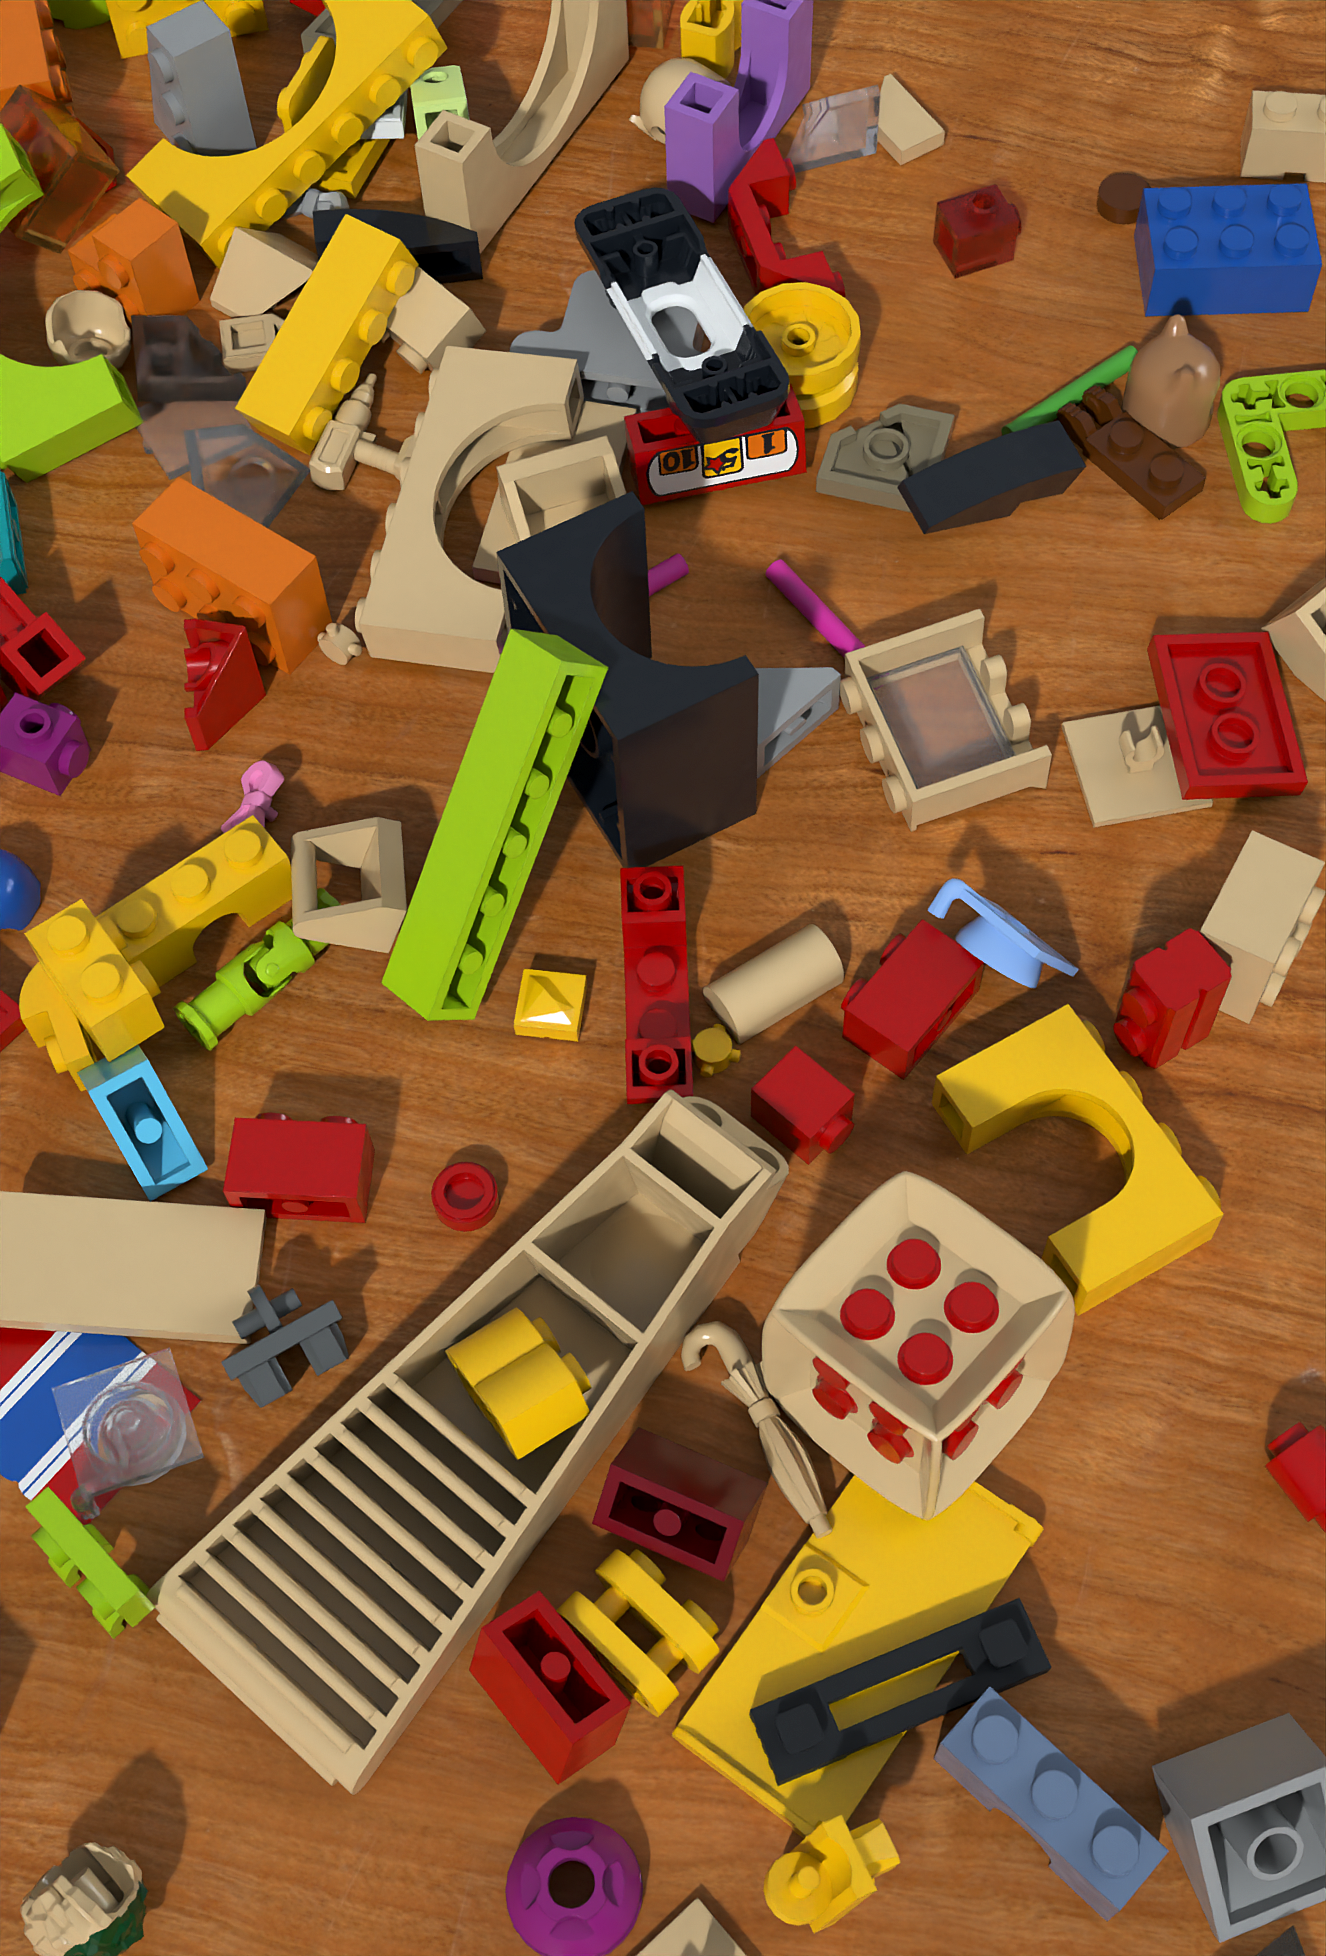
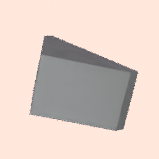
M755 668L759 674L757 779L839 708L841 674L834 668Z

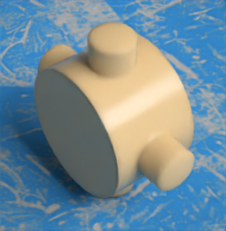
M340 623L328 624L326 626L327 632H321L318 635L319 646L323 653L340 665H346L353 655L359 656L362 652L359 638L348 627Z

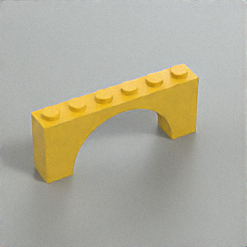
M321 0L335 24V59L331 74L323 91L300 121L268 144L231 156L211 157L192 154L177 148L162 138L126 176L152 206L178 222L181 234L220 270L235 227L266 231L448 49L430 16L411 0Z

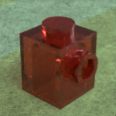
M996 184L937 202L933 243L955 279L1013 261L1016 238L1020 235L1022 228L1019 212L1013 203L1008 204Z

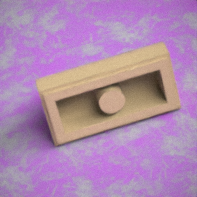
M809 924L703 988V998L737 1044L740 1045L841 984L844 980V969L840 957L829 938L816 925Z

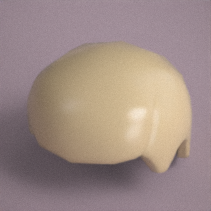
M74 290L57 297L47 311L45 321L47 343L59 366L79 363L103 354L116 369L123 366L131 350V329L125 320L123 307L116 299L99 291Z

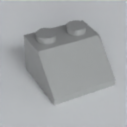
M1289 1713L1152 1766L1167 1830L1212 1933L1219 1943L1326 1900V1756Z

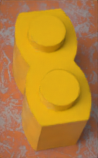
M690 0L685 5L680 16L681 58H691L726 79L734 65V51L741 47V3L744 0Z
M516 1307L445 1350L466 1393L482 1415L490 1422L508 1450L518 1460L590 1414V1410L582 1395L591 1389V1384L585 1372L570 1352L561 1358L558 1354L561 1352L559 1344L541 1317L530 1322L525 1314Z

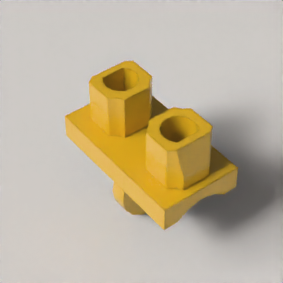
M841 1814L821 1823L791 1852L777 1859L768 1869L763 1887L766 1903L773 1914L788 1924L797 1926L810 1924L813 1933H817L835 1924L877 1890L874 1878L892 1870L900 1863L899 1855L883 1822L878 1818L849 1831Z

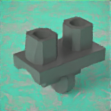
M258 1284L247 1291L256 1309L232 1321L241 1339L264 1327H267L270 1335L223 1360L221 1363L230 1380L239 1379L244 1390L262 1408L293 1390L275 1358L300 1344L317 1376L349 1359L343 1334L337 1325V1322L342 1320V1316L334 1301L331 1300L283 1327L279 1319L302 1306L297 1294L292 1288L269 1301Z

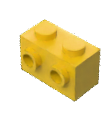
M80 899L24 933L44 971L108 1062H111L165 1028L152 1000L153 997L161 993L157 983L141 960L131 965L125 960L120 951L128 946L120 931L107 914L96 919L84 901Z

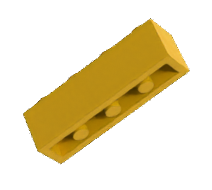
M345 214L235 407L256 429L310 456L317 442H319L328 421L332 420V416L343 396L355 386L359 377L360 366L372 345L377 344L383 337L387 327V319L397 301L412 286L415 270L419 264L400 239Z

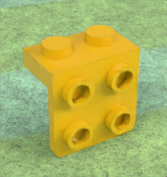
M320 36L312 49L303 56L300 68L289 85L283 88L279 94L277 114L282 120L285 132L291 129L311 109L328 81L336 53L335 43L331 37ZM359 139L309 188L324 192L340 191L346 197L355 199L390 139Z

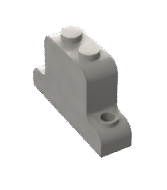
M595 270L582 273L574 281L564 320L559 330L554 332L527 331L518 335L511 344L509 352L577 359L584 393L583 401L634 408L637 413L670 407L666 400V393L617 309L610 305L605 287ZM679 306L668 307L656 312L652 316L651 322L667 350L673 356L687 358L705 353L701 352L704 330L689 309Z

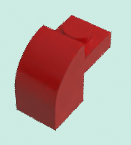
M0 577V679L15 693L38 701L83 665L86 657L47 612L36 618L4 579Z

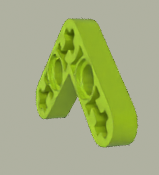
M1326 369L1242 377L1226 384L1222 391L1217 409V419L1241 507L1245 514L1255 521L1271 524L1280 522L1289 515L1298 491V482L1283 431L1326 427ZM1291 394H1302L1309 397L1314 405L1308 408H1298L1291 405L1285 397ZM1250 442L1261 443L1270 449L1271 454L1266 457H1254L1246 453L1242 446ZM1264 477H1268L1267 487L1269 494L1267 491H1260Z

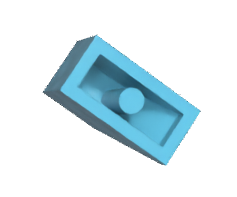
M136 1045L111 1062L103 1058L77 1072L150 1202L208 1170L158 1076L139 1045Z

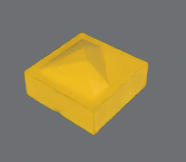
M524 969L514 1019L515 1035L540 1038L549 1037L550 1039L578 1042L588 986L586 975Z

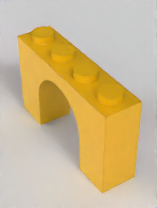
M1069 1004L936 1076L931 1104L966 1154L973 1152L1025 1122L1048 1116L1072 1118L1090 1125L1102 1133L1117 1151L1124 1170V1188L1117 1196L1103 1206L1048 1236L1041 1258L1071 1292L1074 1299L1075 1312L1078 1316L1212 1239L1224 1215L1221 1211V1201L1215 1188L1205 1177L1201 1175L1196 1177L1181 1157V1147L1175 1134L1166 1124L1162 1122L1156 1123L1143 1105V1097L1135 1080L1126 1071L1119 1072L1105 1054L1104 1042L1098 1030L1091 1022L1087 1020L1081 1021Z

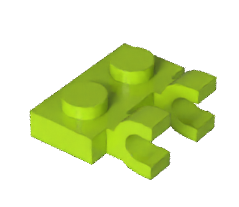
M49 1487L25 1506L41 1524V1527L31 1537L48 1555L50 1567L69 1588L81 1579L77 1573L78 1569L82 1571L87 1578L76 1589L93 1607V1616L113 1639L125 1629L122 1625L123 1619L133 1628L155 1608L146 1597L150 1588L138 1575H127L108 1554L114 1549L94 1525H83Z

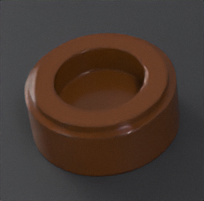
M1128 173L1114 174L1105 178L1101 182L1098 191L1096 206L1099 214L1106 220L1117 224L1136 223L1143 188H1151L1150 185L1143 178Z

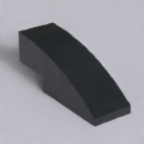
M334 209L312 211L318 260H320L343 217L347 214L400 239L419 264L418 267L439 284L483 279L478 234L473 230L430 217L388 210Z
M1058 420L1028 427L966 449L902 480L897 488L922 532L928 534L1008 517L1021 502L1063 494L1086 468V464Z

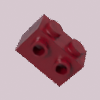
M638 1427L610 1464L592 1524L724 1582L749 1540L768 1482Z

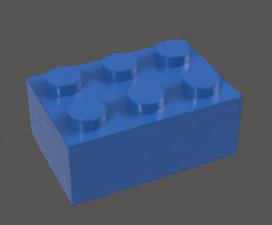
M1307 183L1143 188L1134 232V241L1145 317L1174 316L1177 314L1183 316L1309 311L1321 271L1322 260Z

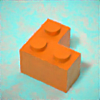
M140 197L118 215L113 213L67 250L75 272L73 281L77 289L99 291L116 299L123 307L128 327L133 328L135 326L153 339H156L200 302L178 222Z

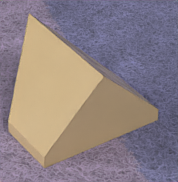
M235 227L210 297L211 305L233 319L261 315L269 308L274 309L277 302L308 281L319 261L318 255L279 233Z

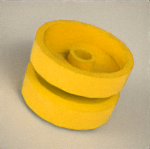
M802 282L784 283L761 291L744 306L743 310L756 331L761 330L788 373L790 383L804 417L805 429L815 428L835 420L851 405L858 382L857 359L860 354L861 331L859 316L849 301L830 288Z

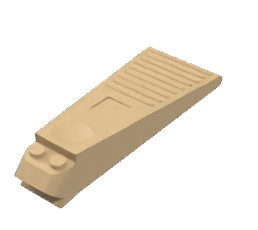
M672 1089L665 1092L627 1138L151 1587L146 1597L160 1613L156 1620L331 1786L339 1782L352 1795L357 1794L369 1781L682 1344L684 1337L690 1333L740 1263L738 1254L755 1235L789 1174V1166L784 1157L711 1101L692 1096L682 1098ZM516 1307L525 1314L530 1322L538 1317L545 1321L559 1344L561 1350L558 1354L561 1358L570 1352L582 1367L591 1384V1389L582 1394L590 1414L519 1460L508 1450L490 1422L482 1415L468 1396L445 1352L446 1349Z

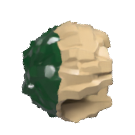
M88 1842L71 1851L70 1856L65 1858L61 1865L50 1868L24 1897L20 1907V1913L25 1923L24 1934L30 1940L33 1950L39 1956H118L144 1937L143 1922L146 1906L143 1902L148 1890L142 1880V1870L135 1860H130L123 1851H120L115 1846L107 1848L101 1847L96 1842Z

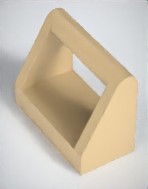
M607 435L496 467L501 504L516 542L531 537L525 518L526 515L606 493L609 501L626 494L617 461Z
M374 817L301 831L291 837L292 922L295 936L306 940L389 953L407 912L401 821ZM316 860L360 868L362 901L318 909Z

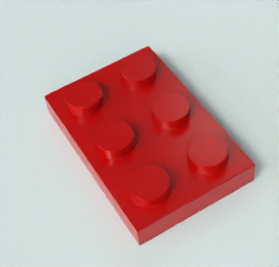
M1238 632L1153 635L1147 652L1182 800L1301 795L1308 783L1269 633Z

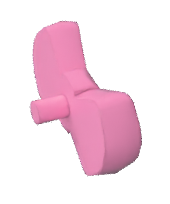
M257 761L242 775L241 782L245 796L240 808L221 826L220 829L223 833L252 815L255 816L263 827H265V818L271 822L277 817L278 812L270 806L273 795L283 783L285 777L274 764L266 761Z

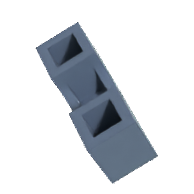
M991 1687L983 1693L941 1741L934 1759L990 1812L993 1808H997L1023 1827L1049 1856L1051 1863L1048 1867L1105 1921L1110 1920L1124 1907L1169 1852L1168 1849Z

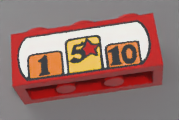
M791 383L788 398L771 424L710 444L696 441L679 416L672 413L670 407L624 416L630 471L642 505L807 473L805 421Z

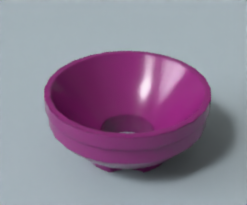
M570 1817L557 1819L539 1827L525 1839L515 1853L507 1874L505 1889L507 1910L514 1928L523 1941L540 1956H606L626 1940L636 1924L643 1898L641 1869L633 1850L624 1838L608 1825L587 1818ZM566 1861L582 1862L594 1874L595 1886L592 1896L584 1905L576 1908H565L558 1905L551 1898L549 1892V1880L552 1872L557 1866Z

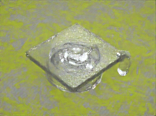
M170 1347L52 1388L79 1487L72 1493L70 1501L73 1509L82 1519H93L100 1515L99 1507L96 1505V1501H94L95 1496L123 1486L151 1483L170 1469L204 1458Z

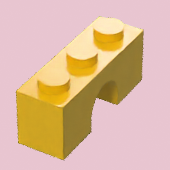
M252 815L95 918L98 919L105 914L111 918L128 946L120 951L129 965L141 960L158 987H161L197 963L193 953L194 942L201 931L211 922L224 915L237 913L246 925L251 927L292 899L291 864L286 853L255 816Z

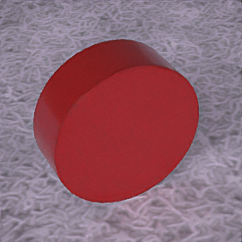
M474 1162L454 1163L442 1170L434 1180L431 1191L432 1202L438 1218L447 1227L462 1232L474 1231L488 1224L495 1216L499 1207V1192L494 1176L484 1166Z

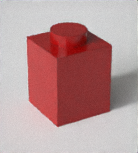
M795 1045L751 1088V1117L809 1165L823 1150L829 1154L836 1151L851 1134L854 1128L852 1116L855 1094Z

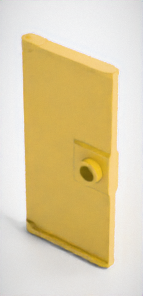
M854 1475L826 1515L832 1532L822 1538H816L813 1533L804 1544L743 1634L672 1732V1737L791 1826L793 1831L804 1839L821 1823L841 1814L845 1823H847L907 1731L778 1786L773 1770H771L768 1763L767 1755L762 1748L761 1740L755 1731V1725L749 1716L750 1709L977 1616L989 1609L1028 1548L1035 1544L1044 1529L1035 1518L1030 1517L1014 1505H1009L976 1481L947 1509L930 1520H924L888 1501ZM959 1651L829 1704L828 1706L839 1731L933 1692L958 1656Z

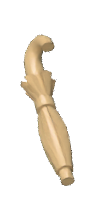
M721 1321L698 1324L683 1339L681 1359L684 1370L691 1371L701 1364L699 1356L701 1348L706 1345H714L717 1348L730 1374L729 1379L721 1381V1385L749 1407L748 1413L755 1427H759L760 1442L768 1470L780 1490L804 1522L810 1524L816 1538H822L830 1534L832 1528L826 1518L827 1509L818 1476L807 1449L791 1428L779 1417L780 1412L774 1400L769 1398V1391L766 1388L763 1377L762 1361L755 1364L738 1332Z

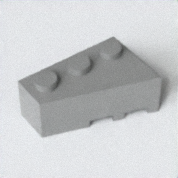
M203 0L147 26V57L150 67L154 123L170 140V143L186 152L211 157L231 156L257 149L230 29Z

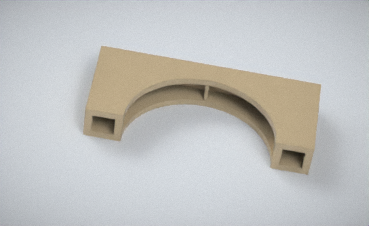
M446 346L440 367L434 368L430 375V399L426 411L420 412L416 418L414 430L415 446L412 456L405 457L402 462L400 471L401 490L397 503H391L387 509L385 520L386 538L382 550L377 549L372 556L370 566L372 582L367 597H361L358 601L355 612V627L357 632L362 633L369 655L373 658L494 673L508 637L502 590L473 580L452 563L443 550L446 522L453 504L465 485L483 467L496 458L516 448L532 443L552 440L572 441L584 393L577 359Z

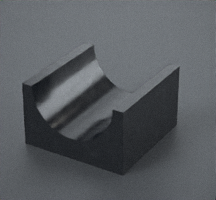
M633 491L497 551L508 634L511 628L558 635L608 667L567 779L623 868L647 867L755 815L757 809L759 674L746 655L728 662L708 666H677L650 659L652 658L645 508Z

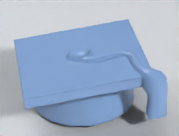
M952 878L946 881L928 908L930 913L944 919L952 901L962 899L980 915L962 927L954 936L955 940L975 957L1022 985L1030 988L1037 987L1043 963L1072 977L1079 970L1001 906L980 896L960 879Z

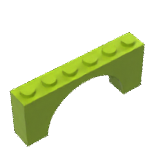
M0 123L1 234L8 223L22 209L44 195L25 150L2 123ZM0 354V469L5 470L9 468L26 483L144 423L124 376L103 354L79 363L54 367L28 365Z

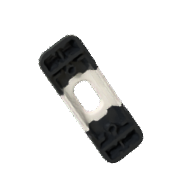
M648 188L593 204L577 214L574 221L576 237L602 281L610 305L617 309L666 393V400L670 410L679 416L694 439L703 444H710L771 424L788 398L790 391L788 373L761 330L756 331L707 252L703 235L680 198L674 192L665 188ZM679 306L689 309L695 315L710 340V348L707 352L693 357L673 356L667 350L651 322L652 316L656 312L668 307Z

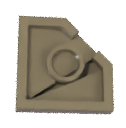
M897 404L880 412V419L856 431L852 426H848L831 434L817 475L816 492L911 512L897 487L902 480L944 460L953 431L955 415Z

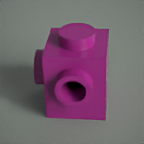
M15 693L0 714V772L61 796L72 778L78 777L84 771L89 759V753L91 752L81 727V721L73 711L61 704L50 703L48 706Z

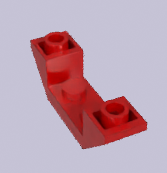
M775 139L763 140L728 188V229L755 295L780 284L807 282L830 288L846 298L841 274L839 271H831L823 251L786 259L781 242L773 243L770 219L789 214V191L796 189V177L790 158H782Z
M684 865L620 868L625 975L627 1104L657 1103L664 1093L670 1089L682 1098L687 1096L693 1097Z

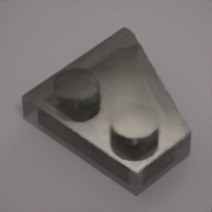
M131 315L138 402L168 404L190 401L240 400L246 389V378L240 372L231 375L222 365V353L211 341L204 339L200 335V329L186 315Z

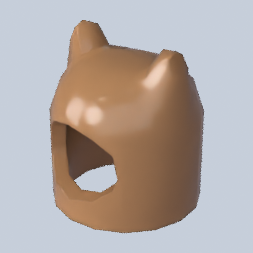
M1182 315L1171 316L1162 333L1152 338L1134 357L1129 367L1121 407L1122 412L1127 411L1141 426L1150 430L1171 449L1190 446L1203 437L1210 426L1213 415V401L1220 386V364L1209 346L1188 333L1186 321Z

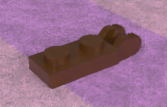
M1095 385L1083 392L1084 395L1081 397L1083 398V407L1087 412L1081 410L1075 403H1069L1060 408L1058 413H1056V420L1060 421L1070 439L1083 449L1082 454L1159 520H1163L1203 491L1206 477L1150 430L1141 426L1127 411L1122 412L1117 399L1111 393H1107L1105 388L1102 389L1100 386L1097 387ZM1091 417H1094L1095 421L1102 426L1100 429H1096Z

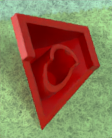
M197 618L184 619V631L190 648L184 649L188 672V683H184V689L186 692H194V707L184 708V718L196 751L209 750L266 696V692L245 626Z

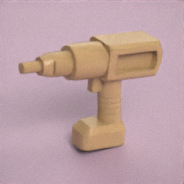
M369 373L364 384H360L353 391L350 400L343 402L334 421H328L309 461L311 481L320 488L331 491L345 490L357 461L394 474L400 481L402 462L405 457L412 456L415 446L414 434L406 438L400 452H396L375 444L377 441L376 435L366 432L372 415L370 408L374 400L373 386L377 380V376L373 373Z

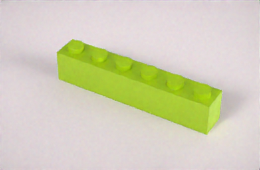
M510 628L381 983L427 1021L475 1019L607 673L608 667L558 635Z

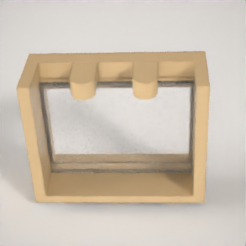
M981 609L845 653V678L840 680L841 700L849 715L858 714L864 727L860 729V738L865 754L871 764L879 761L886 778L882 779V786L887 803L893 813L902 811L911 832L917 829V825L1028 787L1046 789L1052 754L1047 745L1033 749L1029 742L1031 719L1028 709L1024 703L1011 705L1005 692L1007 669L1004 660L1000 654L988 657L982 645L985 617Z

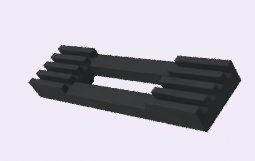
M1017 1598L750 1709L749 1716L755 1725V1731L761 1740L762 1748L767 1755L776 1783L780 1786L844 1759L847 1755L977 1701L989 1687L1000 1693L1048 1673L1051 1665L1020 1598ZM956 1651L963 1654L965 1666L970 1670L972 1676L839 1731L828 1706L829 1704Z

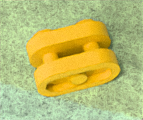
M615 1549L595 1570V1574L607 1590L594 1603L578 1591H574L556 1611L600 1666L641 1706L654 1716L659 1717L679 1696L678 1690L667 1677L669 1672L679 1662H682L690 1670L699 1674L720 1651L712 1639L719 1629L710 1616L692 1600L687 1599L680 1605L661 1587L666 1578L661 1570L645 1554L635 1549L628 1556L622 1551ZM626 1611L631 1613L658 1640L646 1654L615 1625Z

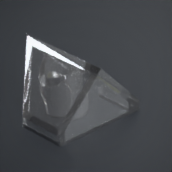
M874 85L802 104L804 117L786 158H790L794 171L797 173L875 154L877 152L880 108L879 86Z
M243 423L184 430L192 484L266 528L270 526L310 472L308 466Z

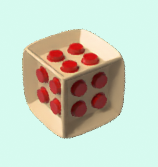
M903 1171L885 1181L868 1195L809 1256L780 1293L765 1320L762 1330L764 1382L767 1390L784 1413L823 1450L888 1501L916 1517L930 1520L947 1509L969 1488L1014 1437L1043 1398L1051 1380L1061 1369L1068 1351L1075 1316L1074 1299L1058 1275L1036 1254L1009 1233L940 1185L917 1174Z

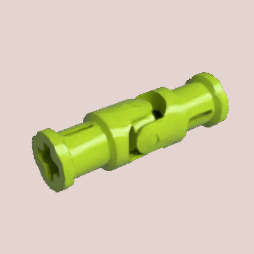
M317 889L318 909L341 905L325 889ZM292 919L287 923L278 921L266 931L262 941L249 945L215 973L216 981L191 1002H179L173 1007V1010L187 1031L205 1049L210 1051L218 1045L217 1037L244 1014L253 1016L287 986L292 978L290 976L292 972H306L315 964L314 956L330 943L298 938L293 933ZM244 973L251 982L257 983L264 989L261 994L258 995L251 988Z

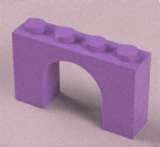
M744 0L741 3V58L734 87L690 71L664 106L667 190L674 192L680 198L689 214L712 223L717 220L728 204V188L762 141L777 136L809 91L813 0Z

